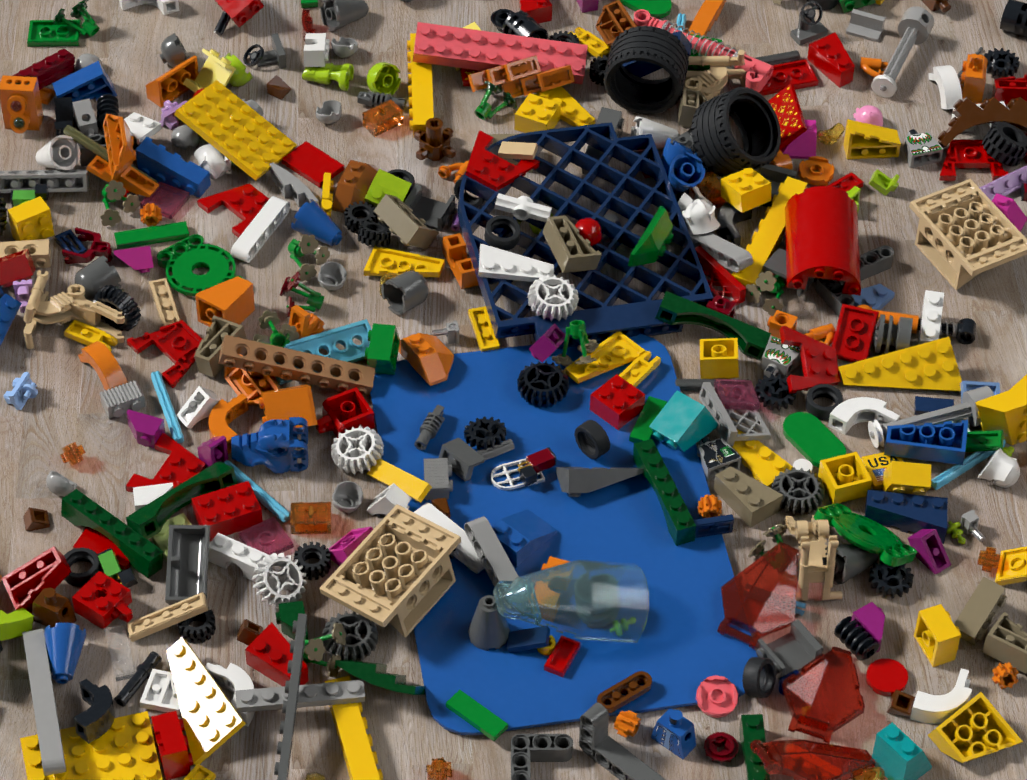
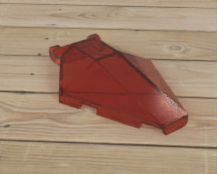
M780 542L721 587L725 618L718 627V633L732 636L749 644V647L756 649L759 639L772 632L775 633L791 626V623L795 621L798 549ZM733 624L755 635L752 637L730 627L729 625Z
M832 647L825 655L820 654L803 666L800 673L797 675L792 674L783 681L782 689L792 716L788 731L794 733L798 731L823 739V742L830 744L835 731L864 713L865 704L863 696L860 695L858 674L850 651Z
M788 736L764 743L761 740H754L750 744L751 750L759 756L768 774H783L794 777V780H849L861 775L863 769L868 767L874 768L876 763L869 752L864 749Z

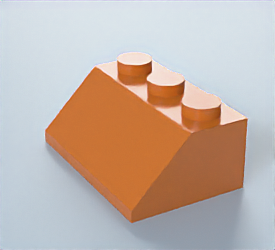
M195 55L146 84L147 98L159 107H163L165 101H172L190 90L183 83L186 78L195 81L198 76L197 57Z

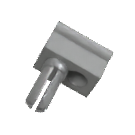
M456 320L446 323V328L431 331L433 336L446 335L448 344H459V326Z
M971 510L962 515L959 529H962L966 535L973 534L979 542L985 540V537L977 528L979 517L975 514L974 510Z

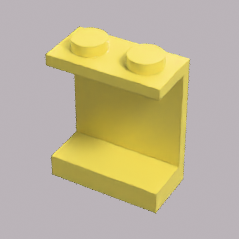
M203 48L202 52L209 57L195 81L186 78L183 83L194 93L199 89L208 87L216 80L226 87L236 70L235 67L230 65V60L225 57H219V52L214 49L209 51Z

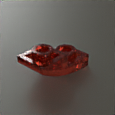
M305 9L302 12L304 41L306 33H316V30L313 29V18L310 17V10Z

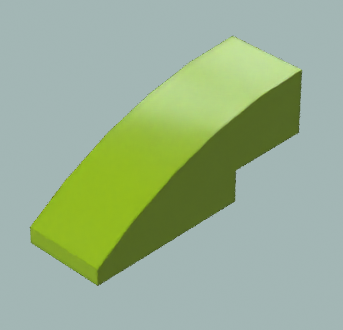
M24 608L9 614L0 610V641L23 636L22 632L31 631L34 615Z

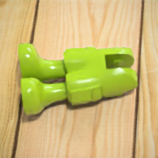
M325 63V67H305L302 79L322 84H330L332 80H335L339 83L342 91H348L349 80H353L354 77L353 64L349 63L343 65Z

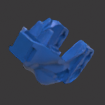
M289 417V420L272 419L264 422L256 433H246L242 436L231 437L232 459L249 467L265 465L274 474H282L290 470H306L308 468L307 420L302 417ZM296 425H302L303 427H302V428H295L294 426H296ZM297 434H301V440L297 438ZM299 447L303 448V450H295V448ZM297 458H301V463L297 462Z

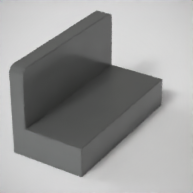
M460 438L442 444L439 458L448 459V465L452 464V471L464 481L470 480L473 468L485 461L483 456Z

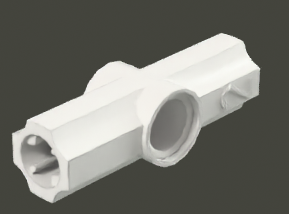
M499 193L494 209L513 213L514 217L519 220L531 218L547 222L552 207L533 203V200L527 196L515 198Z

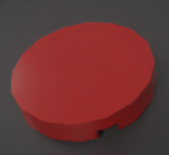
M881 658L869 665L866 672V682L868 686L870 685L875 693L882 696H892L895 690H905L908 683V672L900 662L890 658Z

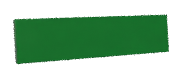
M184 221L115 232L114 236L118 250L185 239L189 237L187 223Z

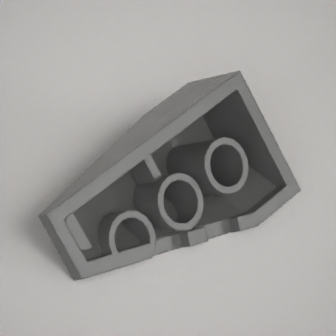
M556 467L562 492L569 493L570 497H581V493H589L644 473V469L611 467L607 469L593 467L589 469L581 467Z

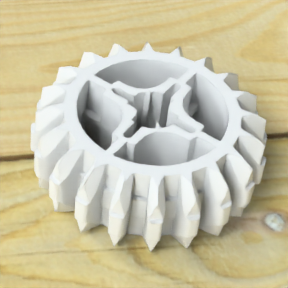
M548 274L545 278L540 276L538 280L533 282L527 296L532 312H536L537 316L542 315L543 319L548 317L551 321L554 318L559 321L561 317L566 319L568 315L571 316L577 308L579 300L577 289H575L574 284H570L569 279L563 280V276L556 278V275L550 277Z
M361 425L356 429L353 426L351 430L345 429V433H339V438H334V444H331V456L334 464L347 474L351 471L354 475L357 471L363 474V470L366 469L370 471V467L377 464L376 460L381 459V456L384 455V444L381 436L374 429L370 430L368 426L364 429Z
M273 553L270 556L264 557L263 561L258 562V567L253 571L256 575L253 576L252 580L257 582L253 585V588L259 589L256 595L263 596L261 602L268 600V606L275 604V607L279 608V603L295 602L302 598L301 594L306 590L303 586L307 584L303 577L307 573H301L300 570L303 566L296 565L298 559L291 561V555L285 557L284 553H280L278 556L276 553ZM270 566L280 567L277 572L269 571ZM283 589L291 591L289 595L279 594Z

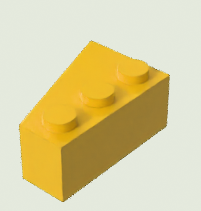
M847 119L843 144L847 159L899 157L901 143L897 130Z

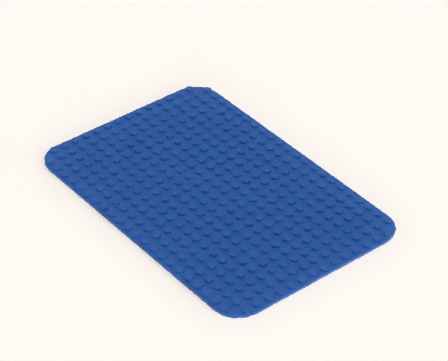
M643 334L628 337L644 350L651 352V358L647 362H650L656 356L661 358L659 366L636 387L645 394V403L649 396L668 402L677 390L681 392L680 387L675 384L677 379L671 356L665 346L656 339ZM532 345L454 354V361L448 379L432 386L418 374L407 360L397 361L395 375L376 373L370 396L377 434L381 436L384 444L382 460L424 481V459L439 458L442 444L456 438H460L466 443L464 430L470 421L476 422V418L483 419L485 416L486 419L494 417V420L500 419L501 423H505L507 432L505 438L506 440L511 439L513 441L514 449L485 460L484 463L475 466L471 479L468 481L462 480L452 471V476H448L449 480H453V492H449V499L447 500L450 509V519L465 531V523L482 516L487 518L492 527L500 519L528 509L555 528L557 533L517 568L513 565L528 593V597L535 593L536 580L542 576L543 563L547 564L550 556L573 562V575L567 590L560 588L552 589V591L561 593L560 607L555 620L551 621L530 615L531 606H528V602L508 610L485 569L476 574L457 558L450 559L456 578L455 583L414 628L427 705L433 719L446 730L463 736L483 734L446 707V702L459 690L508 723L506 731L580 721L581 715L597 703V697L601 692L639 671L647 672L652 677L651 689L613 713H609V717L618 716L620 711L630 710L634 713L697 705V688L704 679L715 675L729 679L728 681L736 686L738 697L745 694L742 681L745 665L751 657L758 656L722 534L695 538L693 542L676 546L668 531L658 497L650 482L642 474L589 493H581V497H570L569 493L562 492L556 467H581L589 469L593 467L607 469L611 467L637 468L633 461L635 442L629 441V436L640 413L617 430L590 410V395L616 374H621L633 361L579 384L568 376L569 389L566 397H563L561 402L557 401L556 405L550 403L548 407L546 404H542L540 407L537 403L532 405L531 401L526 402L525 398H521L518 390L517 379L521 370H524L525 366L530 367L531 362L537 364L540 361L532 356L529 350ZM577 346L567 348L566 355L573 362L583 356L581 351L577 350ZM563 348L556 349L545 361L548 364L554 362L555 366H558L559 364L552 361V357L562 354ZM560 364L562 370H565L567 366ZM437 405L443 406L444 414L442 417L445 420L435 438L430 439L425 450L417 449L414 444L420 435L419 429L428 413H432ZM587 420H593L600 424L609 437L610 449L597 459L587 457L575 440V429ZM652 436L651 439H653L693 520L704 519L702 515L698 514V501L706 494H711L700 457L697 455L696 443L683 452L678 448L676 450L672 449L666 444V441L660 442ZM477 446L471 447L475 451H479ZM548 447L556 456V465L542 471L545 482L507 491L496 488L491 482L492 470L501 464L525 459L526 456ZM518 465L506 467L507 471L517 469ZM503 468L497 470L494 474L504 471ZM519 471L514 472L509 476L511 479L519 477L520 473ZM506 475L493 478L496 483L507 479ZM521 480L514 481L513 485L521 484L523 482ZM510 483L501 484L500 486H510ZM424 498L420 503L411 499L408 503V506H410L408 510L414 512L427 502L431 504L432 500ZM590 570L606 571L613 575L617 581L619 611L614 619L618 622L621 618L625 619V621L629 618L635 619V624L629 625L627 631L622 630L620 636H617L614 631H609V628L612 627L611 622L605 625L593 626L581 621L576 614L574 584L583 573ZM487 595L498 598L510 632L548 625L550 635L555 638L556 644L561 635L580 642V648L564 677L544 670V665L550 655H542L537 649L509 653L507 650L508 641L503 647L496 650L495 648H489V651L482 650L474 646L470 641L468 630L479 600Z

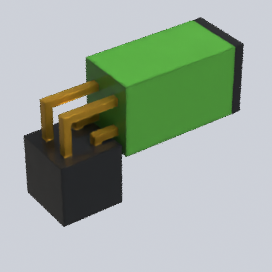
M35 184V190H11L10 200L12 208L39 196L47 204L48 185Z
M112 548L97 554L107 576L114 580L120 579V584L127 588L138 584L131 568L122 571Z

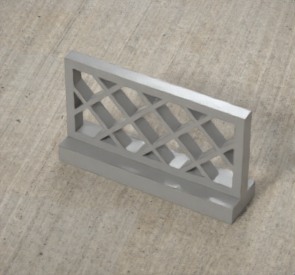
M703 382L699 399L719 424L716 430L720 437L730 446H733L735 441L766 440L771 438V433L743 385L713 387L710 382ZM739 392H740L741 397H740V396H737V395H735V394H733V393H739ZM717 393L722 394L725 397H720L717 395ZM730 398L736 401L737 403L735 404L727 399ZM740 403L747 406L749 409L740 406ZM723 404L726 405V406H728V407H730V408H732V409L729 410V409L725 408V407L723 406ZM735 410H736V411H739V412L743 413L744 415H743V416H742V415H739V414L735 413L734 411H735ZM749 416L755 419L756 421L754 422L746 417ZM730 417H732V418L738 420V423L735 422V421H733V420H731ZM743 422L751 426V428L745 427L741 423ZM754 428L762 431V433L754 431ZM737 429L746 434H738Z

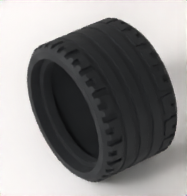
M637 26L625 30L615 38L611 45L604 73V86L607 94L620 107L634 113L657 114L667 111L676 105L682 96L689 65V55H687L686 47L672 33L658 27ZM631 61L651 62L665 69L670 76L660 80L643 79L630 73L622 64Z
M735 88L703 102L696 109L692 119V139L695 149L702 162L712 172L721 177H727L749 167L755 170L769 164L777 156L781 141V131L777 115L770 103L751 88ZM729 116L739 128L743 140V149L738 145L732 134Z

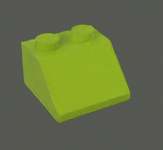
M379 169L369 187L364 202L377 207L385 194L396 196L404 202L412 183Z

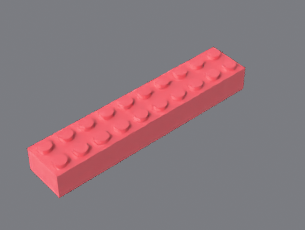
M418 22L413 62L484 71L537 55L541 72L571 65L575 80L573 83L582 84L585 76L588 45Z

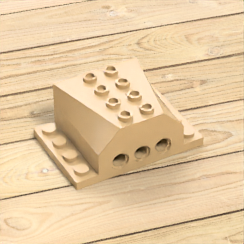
M971 179L910 202V209L919 217L915 245L955 290H958L984 271L1027 255V239Z
M396 504L319 588L320 592L384 628L390 623L406 638L455 583L456 578L449 555L461 543V537Z

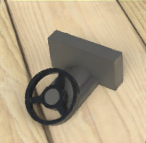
M815 1L806 2L802 6L799 14L798 28L790 33V36L799 46L828 34V29L820 22L823 14L822 8ZM809 3L815 4L814 7L804 10ZM817 7H818V9H819V17H818L817 21L815 22V20H814V17H815V15H816V11H815V10H816Z
M278 33L271 34L273 50L264 52L263 47L260 45H252L244 54V63L249 67L255 65L260 67L278 63L280 69L286 68V54ZM258 47L260 48L259 51H254L250 53L253 49ZM248 55L250 56V60H252L250 64L247 63Z

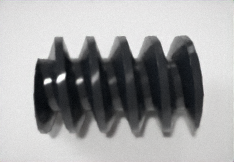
M104 94L97 100V127L103 132L106 114L119 116V104L115 96Z
M848 616L837 624L834 634L845 644L847 649H850L851 653L858 660L868 659L877 652L880 644L878 642L874 643V638L868 637L869 633L867 631L863 632V626H858V621H852V617Z

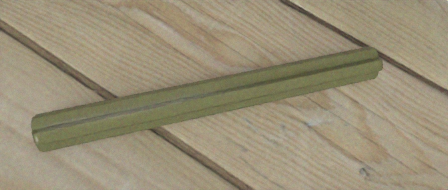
M67 125L63 131L65 135L71 136L74 141L109 162L105 147L72 126ZM131 165V167L135 168L136 170H138L139 172H141L142 174H144L145 176L149 177L150 179H152L153 181H155V182L157 183V181H156L155 179H153V178L150 177L149 175L145 174L144 172H142V171L139 170L138 168H136V167H134L133 165Z

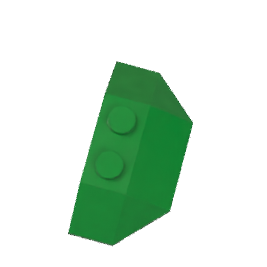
M660 205L655 216L631 252L628 266L635 267L655 263L659 256L662 257L664 255L666 244L670 245L674 234H671L673 225L663 206Z

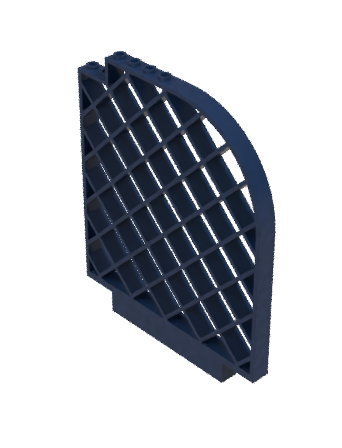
M612 122L517 134L492 144L487 148V151L498 156L502 141L537 143L538 149L534 159L540 163L539 167L534 171L546 176L540 185L521 175L515 178L514 182L494 191L465 174L463 176L458 200V218L496 339L533 334L536 342L554 323L566 335V327H570L569 323L574 320L584 321L588 339H594L597 343L603 342L619 331L627 337L639 334L655 336L682 332L684 324L671 325L655 318L663 300H656L661 293L665 294L668 291L705 307L709 301L714 299L652 134L617 138ZM575 141V143L572 146H569L564 143ZM586 143L604 152V154L597 160L580 150ZM543 148L561 157L557 165L538 157ZM645 149L641 155L633 152L634 150ZM613 157L631 166V168L624 174L608 166L607 163ZM513 159L517 162L521 161V159ZM571 162L589 171L584 179H581L564 169ZM641 171L658 180V183L652 188L634 179V177ZM598 176L616 185L611 193H608L591 183ZM557 182L573 190V193L567 199L549 190L550 186ZM511 187H514L530 195L533 203L541 201L557 209L558 211L554 216L568 215L578 221L584 218H592L598 221L601 225V233L613 238L608 247L599 243L591 246L595 251L599 250L602 254L595 270L570 272L582 279L575 289H577L579 298L577 306L584 310L573 311L571 316L568 315L566 319L561 317L559 321L556 318L552 321L548 317L543 319V315L525 317L529 310L532 311L528 303V292L511 284L514 280L478 277L480 243L488 244L486 241L473 235V233L479 226L486 228L487 222L493 218L489 213L494 209L499 193L505 195ZM467 190L487 202L481 209H478L464 202V192ZM626 190L644 201L639 207H636L618 197ZM582 195L601 205L595 213L576 204ZM651 204L657 207L661 205L671 214L669 218L672 225H675L671 233L674 234L672 242L682 246L684 249L679 256L665 250L664 255L658 257L657 262L669 267L664 276L651 271L643 265L630 267L628 266L629 259L615 252L621 243L632 249L635 248L641 237L630 231L636 224L645 228L648 227L654 217L646 212ZM610 209L629 220L621 227L603 218V216ZM513 217V219H515L518 222V224H520L523 221ZM531 218L524 220L542 231L536 238L522 231L520 232L517 245L526 249L522 256L532 258L535 254L554 264V275L557 276L561 269L549 245L544 243L546 239L542 232L546 222ZM497 228L492 231L500 238L513 236L511 231L504 228ZM607 263L626 273V275L618 282L599 271ZM677 272L696 281L697 285L692 291L671 281ZM633 278L654 288L648 297L627 287ZM589 284L610 293L604 303L583 293ZM502 295L522 305L515 315L495 305ZM618 298L629 303L613 306ZM570 335L568 347H576L581 344L580 339H573L572 335ZM564 342L557 349L563 348Z

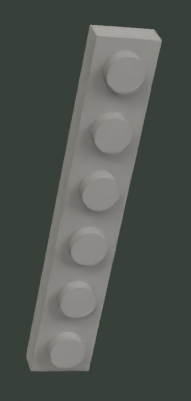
M364 680L300 685L297 708L365 702ZM285 686L237 690V712L282 709L283 701L288 699V693H285Z

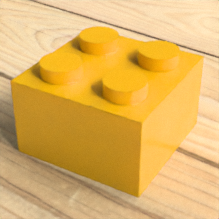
M529 93L515 113L514 130L527 133L554 129L561 119V103Z
M745 168L721 179V197L743 213L771 201V182L753 168Z
M41 196L7 210L12 237L15 241L40 240L54 236L51 211Z
M738 338L700 339L701 379L739 378Z
M857 452L820 460L818 477L821 478L822 484H824L825 490L833 504L867 496V491L871 490L872 479Z
M891 461L883 472V491L925 495L931 488V464Z
M942 604L919 611L914 637L932 667L955 660L961 632L952 622L950 613L945 611Z

